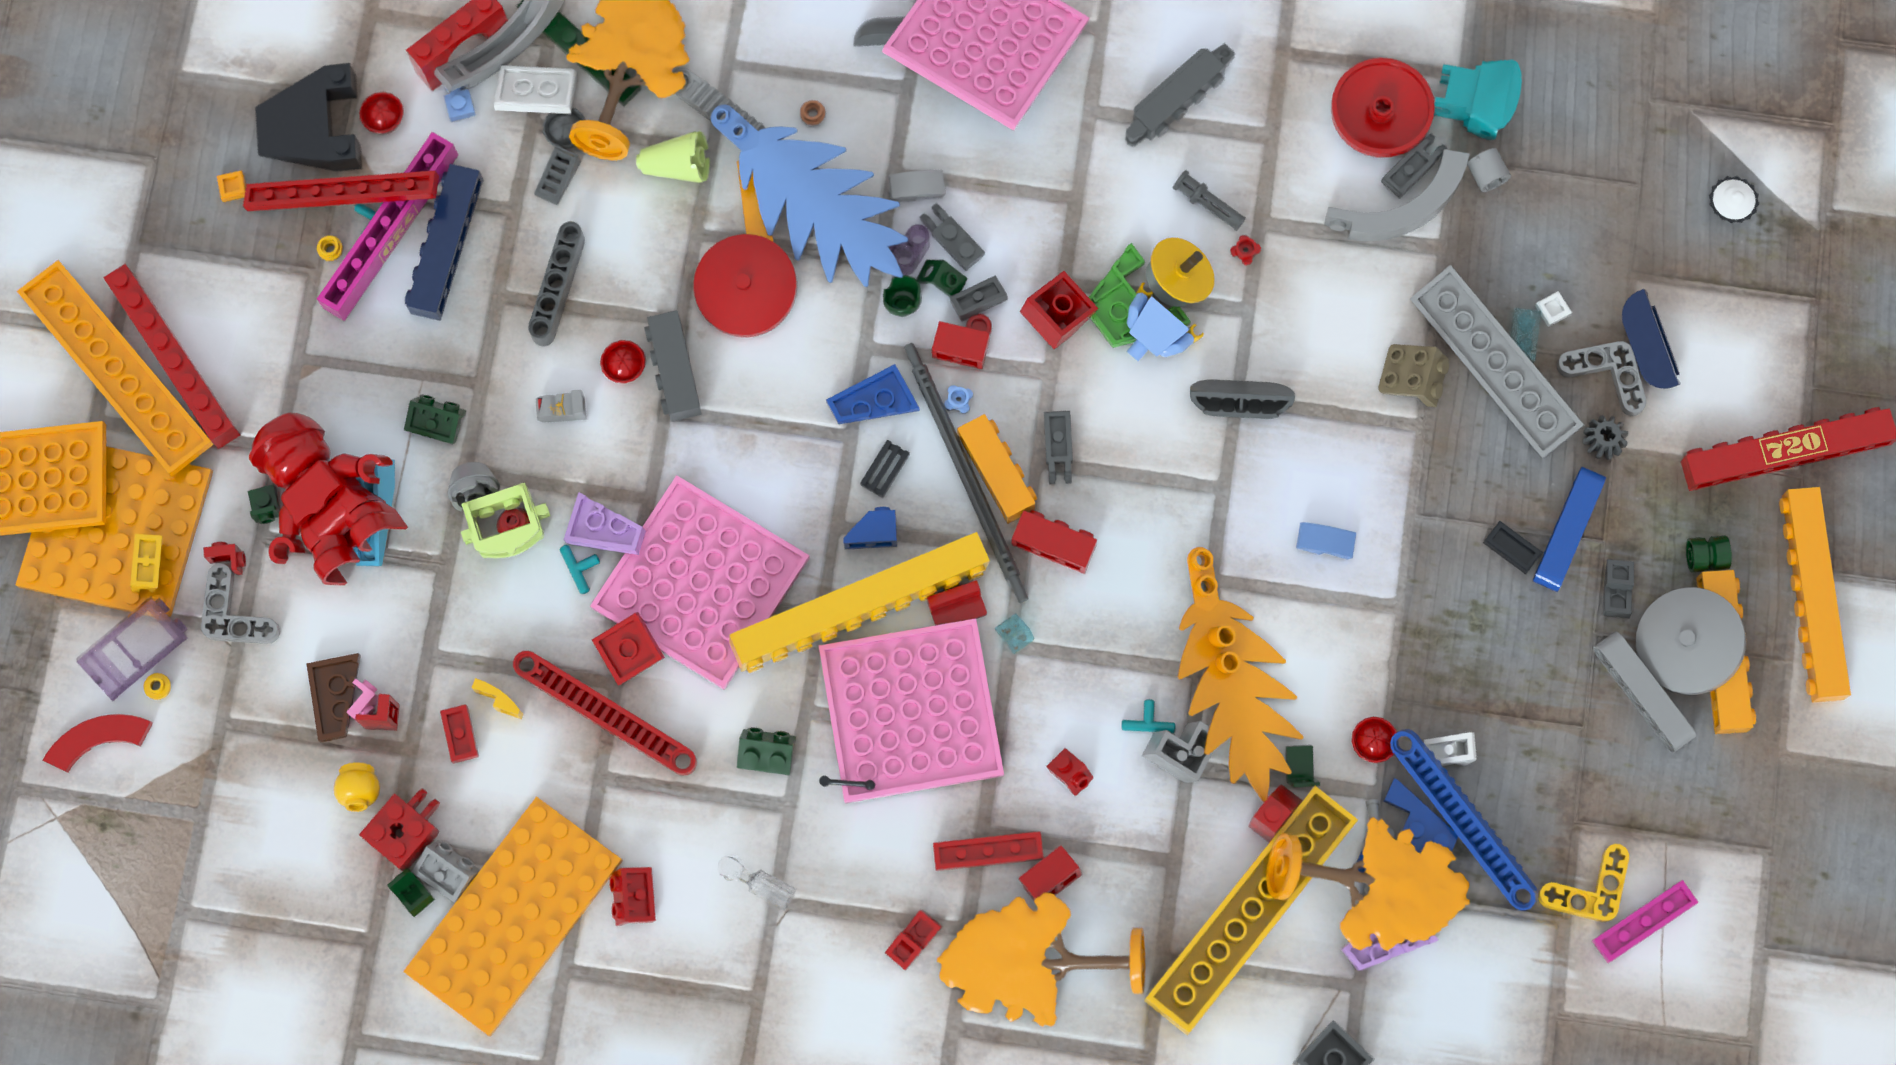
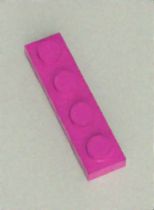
M1681 880L1593 939L1592 942L1606 962L1610 963L1699 902L1685 882Z

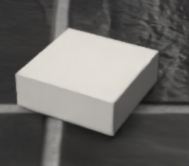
M1559 291L1535 304L1536 309L1548 327L1570 316L1572 313Z

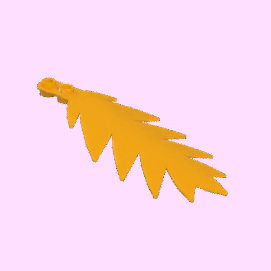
M1196 547L1189 552L1187 557L1194 604L1184 613L1179 630L1183 631L1193 624L1194 626L1190 631L1181 657L1178 678L1183 679L1207 667L1194 693L1188 712L1190 716H1193L1219 703L1209 727L1204 753L1209 755L1231 737L1229 749L1230 782L1235 784L1245 773L1262 802H1265L1268 797L1270 784L1269 769L1287 775L1291 774L1292 771L1283 755L1263 732L1299 740L1303 739L1304 736L1285 718L1255 697L1296 700L1297 696L1259 668L1245 662L1284 664L1286 660L1269 643L1242 623L1232 619L1251 621L1254 617L1231 602L1219 600L1218 583L1215 579L1213 555L1203 547ZM1197 556L1202 560L1201 565L1197 563ZM1201 582L1206 585L1205 591L1201 588Z

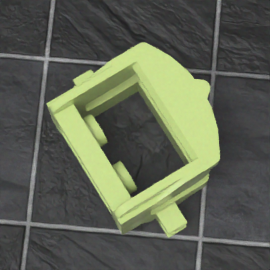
M521 483L462 503L469 529L461 531V535L465 544L473 543L476 551L483 558L515 556L528 550L544 538L540 520L550 517L548 506H546V503L535 506L528 487L525 483ZM521 502H524L530 523L483 539L476 517L488 518L495 514L494 511L503 508L511 510L520 506Z

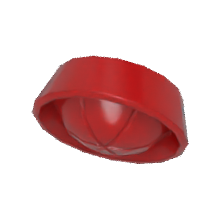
M378 92L368 96L361 104L359 111L360 121L363 126L369 131L378 134H388L396 130L404 114L403 105L399 98L387 92Z
M619 340L605 348L601 355L600 365L602 372L608 379L616 383H628L641 375L645 368L646 358L638 344L628 340Z
M1365 718L1356 725L1352 732L1351 741L1353 748L1358 756L1367 762H1384L1394 755L1390 742L1397 731L1384 718Z

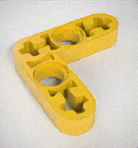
M1621 844L1610 845L1604 850L1594 893L1558 883H1547L1538 892L1539 902L1546 908L1599 922L1612 920L1617 915L1629 862L1628 850ZM1615 850L1619 851L1618 855L1623 857V860H1619L1616 863L1615 870H1605L1606 867L1611 868L1613 864V858L1609 857V854H1612ZM1605 876H1613L1617 880L1618 884L1615 890H1608L1604 887L1603 879ZM1554 889V894L1561 897L1564 896V891L1568 892L1565 898V907L1561 906L1563 902L1561 899H1554L1552 902H1548V897L1544 895V892ZM1580 895L1584 898L1585 906L1582 910H1576L1572 907V896ZM1606 896H1615V900L1613 898L1608 900L1607 908L1611 909V912L1602 916V911L1598 909V906L1604 904Z

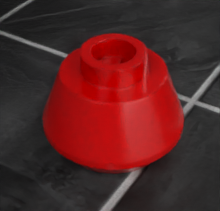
M518 507L503 511L497 520L498 533L530 523L527 511Z

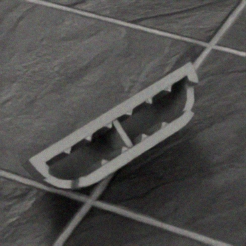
M883 17L867 20L857 29L853 45H885L905 17Z
M1211 379L1195 382L1190 387L1191 401L1204 414L1209 416L1273 419L1279 417V414L1285 412L1290 406L1292 407L1295 400V393L1291 388L1272 382Z

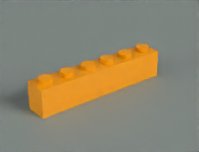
M1734 570L1701 572L1696 578L1697 588L1710 590L1725 598L1735 608L1741 619H1743L1742 604H1738L1737 594L1740 592V582L1738 578H1735ZM1744 655L1739 669L1729 681L1719 688L1710 691L1715 734L1745 733L1751 730L1756 723V713L1750 704L1753 688L1751 682L1747 680V672H1749L1750 668L1748 656Z

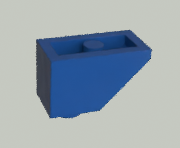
M876 507L874 511H868L843 538L844 548L897 547L895 510H890L889 507Z

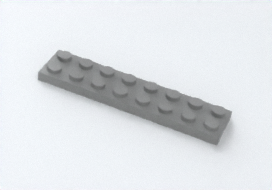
M1451 265L1410 298L1543 459L1585 426Z

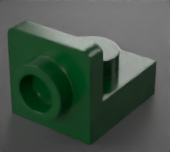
M273 484L248 491L252 509L250 515L256 523L268 524L279 517L280 505L276 488Z

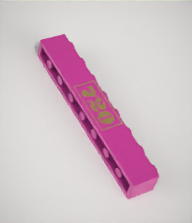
M432 132L404 173L435 170L439 174V185L444 171H448L449 165L453 164L458 157L454 144ZM428 199L382 203L317 297L324 310L343 321L346 320Z

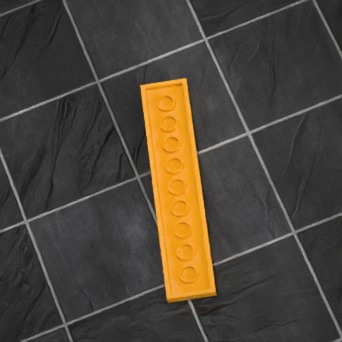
M59 260L17 290L18 294L171 477L214 445Z

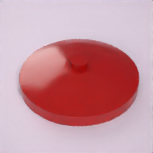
M1390 58L1369 59L1351 67L1338 81L1331 101V117L1340 137L1356 151L1365 155L1382 158L1398 156L1415 148L1428 133L1435 111L1434 97L1425 78L1410 65Z
M752 234L734 235L713 245L700 260L694 276V296L699 310L713 327L731 336L754 337L771 331L788 316L797 295V276L788 255L773 241Z

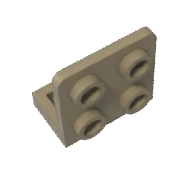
M1392 344L1388 349L1378 390L1382 394L1414 396L1419 398L1427 407H1437L1438 400L1443 393V380L1449 370V359L1437 347Z

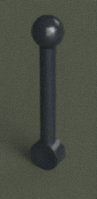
M822 776L819 779V783L823 787L831 784L865 787L867 790L875 788L873 780H867L866 782L829 779L827 776Z

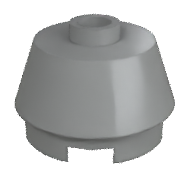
M480 462L464 463L456 467L451 474L448 498L452 501L455 509L462 511V503L498 492L500 484L485 464Z

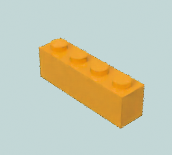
M983 414L958 427L957 435L1006 523L1009 524L1020 518L1023 510L1027 512L1035 510L1037 496L1031 486L1026 487L1022 480L1025 477L1018 463L1014 465L1009 456L1012 453L1005 441L1001 443L997 434L1000 432L993 419L988 420L986 415Z

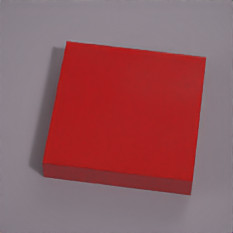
M639 612L632 614L592 639L618 686L665 658Z

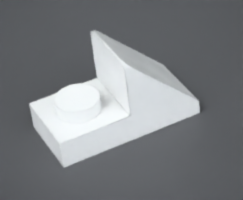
M1473 732L1424 740L1427 748L1434 752L1435 758L1441 761V766L1451 764L1467 766L1476 760L1475 736Z

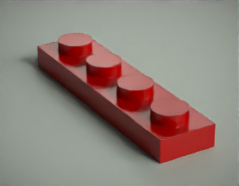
M1041 831L933 843L936 871L1044 859Z

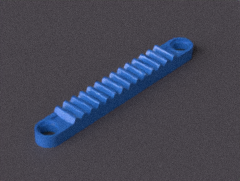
M1402 729L1395 733L1391 738L1390 745L1396 757L1510 904L1518 910L1530 909L1538 900V890L1523 871L1521 864L1516 862V858L1509 853V849L1502 844V840L1496 836L1495 831L1482 818V814L1475 809V805L1468 800V796L1462 793L1461 787L1455 784V779L1448 775V770L1441 766V761L1435 758L1434 752L1427 748L1420 737L1410 729ZM1401 736H1406L1411 740L1412 747L1410 750L1400 748L1398 741ZM1526 889L1531 895L1530 901L1523 903L1518 900L1517 890Z

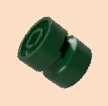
M1726 535L1711 536L1708 542L1705 538L1701 537L1688 538L1686 542V560L1689 571L1692 573L1704 572L1708 570L1709 566L1714 571L1729 570L1732 562V552L1728 537Z

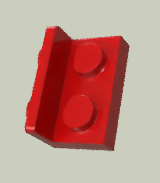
M652 867L620 868L614 871L610 877L609 886L614 896L611 913L613 919H615L616 926L656 921Z

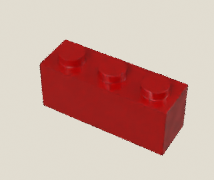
M1023 510L1013 534L1011 545L1085 574L1097 546V539L1093 538L1094 535L1082 529L1079 532L1072 530L1067 523L1060 520L1052 522L1044 519L1045 516L1040 512L1034 510L1027 512Z

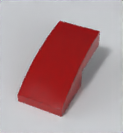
M921 909L904 931L897 936L885 951V954L904 970H907L943 926Z

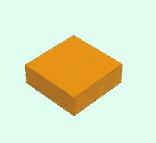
M242 170L217 176L220 196L223 202L245 197L246 182Z

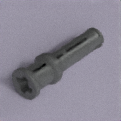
M1187 170L1180 175L1172 188L1188 196L1191 203H1199L1236 231L1246 219L1245 216H1242L1209 192L1205 183L1201 184L1192 178ZM1213 203H1214L1215 205H1217L1218 207H1220L1222 210H1224L1226 213H1228L1230 216H1228L1227 214H1225L1224 212H1222L1220 209H1218L1217 207H1215V206L1213 205Z

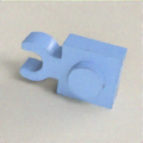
M464 86L449 92L451 94L444 95L451 122L476 115L468 89L463 90Z

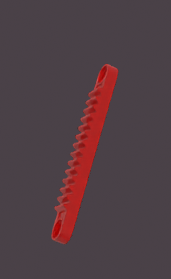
M522 651L515 656L513 668L522 679L563 703L568 708L573 709L576 713L581 714L586 719H589L594 724L678 775L687 776L696 769L697 759L694 752L534 652ZM531 658L534 661V667L531 671L524 672L520 669V663L523 659ZM682 754L688 755L691 759L690 765L685 769L676 766V759Z

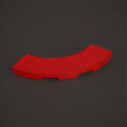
M111 714L89 719L63 734L48 750L42 761L69 773L75 762L97 745L107 742H124L141 747L153 723L141 717L124 714Z

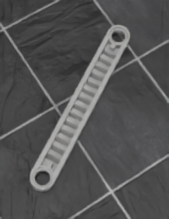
M677 68L672 71L673 73L683 72V75L689 79L688 85L674 94L710 121L711 114L716 107L729 105L758 131L765 129L761 122H757L753 116H749L745 110H741L738 105L727 99L723 93H719L715 87H711L707 81H703L690 70ZM726 113L720 117V120L725 118ZM743 128L737 132V135L743 132Z

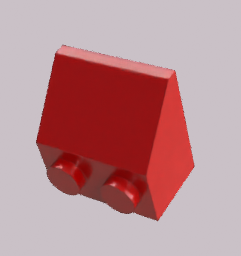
M1063 271L1028 297L1020 313L1053 349H1056L1069 339L1099 308L1069 275Z

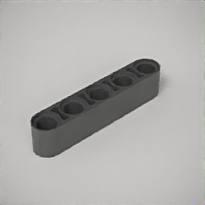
M573 221L565 222L559 228L529 322V333L533 341L539 346H547L555 338L585 244L581 227ZM570 233L578 234L574 240L566 239ZM564 256L570 257L567 263H558L560 258ZM555 280L563 281L561 286L557 288L551 287L552 282ZM547 304H555L552 311L543 310ZM539 328H548L544 335H536V331Z

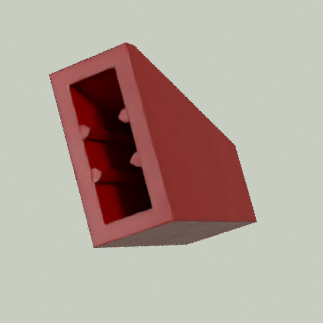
M1280 784L1253 816L1248 827L1270 843L1303 800Z

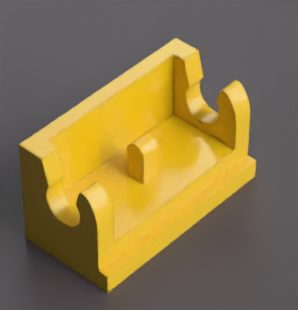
M135 534L130 583L132 592H140L141 589L149 590L151 593L156 592L160 571L161 535Z

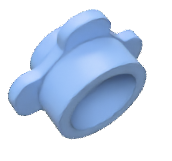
M955 385L948 388V400L944 402L945 408L947 410L956 409L961 413H967L970 409L968 405L969 400L973 397L972 390Z

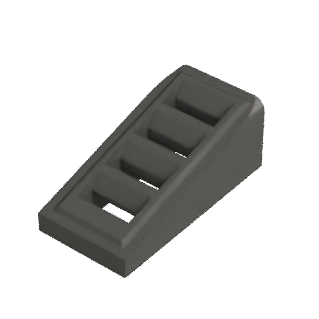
M556 146L535 190V196L558 206L581 163L579 156ZM560 159L569 162V164L567 165L561 162ZM557 167L565 171V174L563 175L555 171V168ZM553 177L560 180L561 183L557 184L549 179ZM549 186L557 190L556 194L545 190V187Z

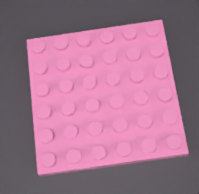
M917 0L887 41L882 52L1014 131L1087 25L1089 17L1061 0Z
M676 475L643 525L646 532L639 555L628 553L623 555L590 607L616 624L639 612L661 652L725 690L739 669L729 644V634L772 617L807 564L810 555Z
M976 619L819 645L841 780L860 782L873 780L875 782L873 790H867L865 787L842 785L845 803L1004 776Z

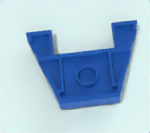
M1394 778L1383 802L1409 813L1402 831L1410 829L1413 832L1414 836L1411 844L1415 846L1416 852L1421 853L1425 843L1428 841L1441 844L1452 852L1458 838L1455 831L1399 780ZM1361 851L1357 862L1363 860V851ZM1359 868L1358 870L1364 873L1366 868Z

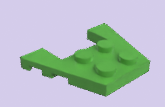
M1132 243L1126 247L1121 257L1116 260L1111 270L1089 296L1090 300L1099 308L1090 319L1112 348L1136 341L1129 334L1130 329L1127 326L1129 306L1135 298L1136 292L1125 277L1143 266L1145 260ZM1172 306L1168 309L1185 326L1190 325V319L1180 307Z

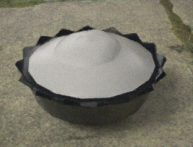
M1727 176L1723 180H1718L1717 184L1712 186V192L1709 194L1710 206L1713 208L1714 214L1718 215L1721 220H1727L1730 223H1742L1744 220L1751 219V216L1757 212L1756 208L1760 204L1758 201L1759 194L1755 191L1754 185L1749 184L1747 179H1740L1738 176L1733 178Z

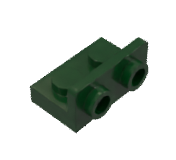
M420 395L410 400L404 431L454 444L457 440L461 418L466 415V410L459 408L460 405L457 403L444 402L443 404L436 402L432 396Z

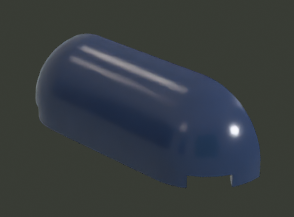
M1645 289L1639 290L1632 294L1624 304L1622 322L1641 375L1646 382L1654 387L1662 389L1676 387L1681 384L1677 378V375H1680L1659 314L1655 305L1651 306L1648 292Z

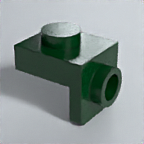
M408 868L398 874L387 885L413 917L417 916L435 900L422 882Z

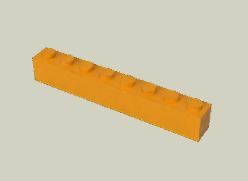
M1820 487L1788 489L1780 498L1779 507L1781 514L1785 515L1786 524L1783 525V535L1785 539H1788L1787 561L1789 565H1792L1793 570L1791 588L1793 591H1796L1797 601H1795L1794 610L1795 615L1800 618L1801 627L1798 629L1799 641L1804 645L1805 653L1802 654V665L1804 669H1807L1808 673L1806 691L1808 695H1811L1812 703L1845 700L1851 695Z

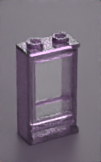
M150 596L76 658V662L112 701L118 698L120 694L183 641L188 639L185 634L188 628L178 617L173 620L167 612L170 608L160 597L155 600Z

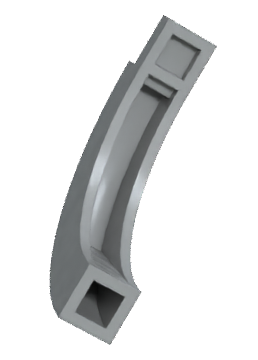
M524 0L514 15L495 34L470 52L437 67L434 73L435 76L449 92L462 86L469 89L498 72L501 65L506 66L520 55L544 31L565 0Z
M1444 149L1438 172L1433 181L1419 196L1403 206L1376 213H1362L1328 207L1324 225L1330 226L1331 229L1336 231L1347 229L1349 230L1348 240L1356 241L1387 240L1410 233L1436 217L1452 199L1461 182L1470 154Z

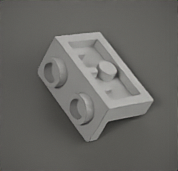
M437 840L426 846L412 873L455 903L480 869L474 866L470 859L461 857L454 852L449 844Z

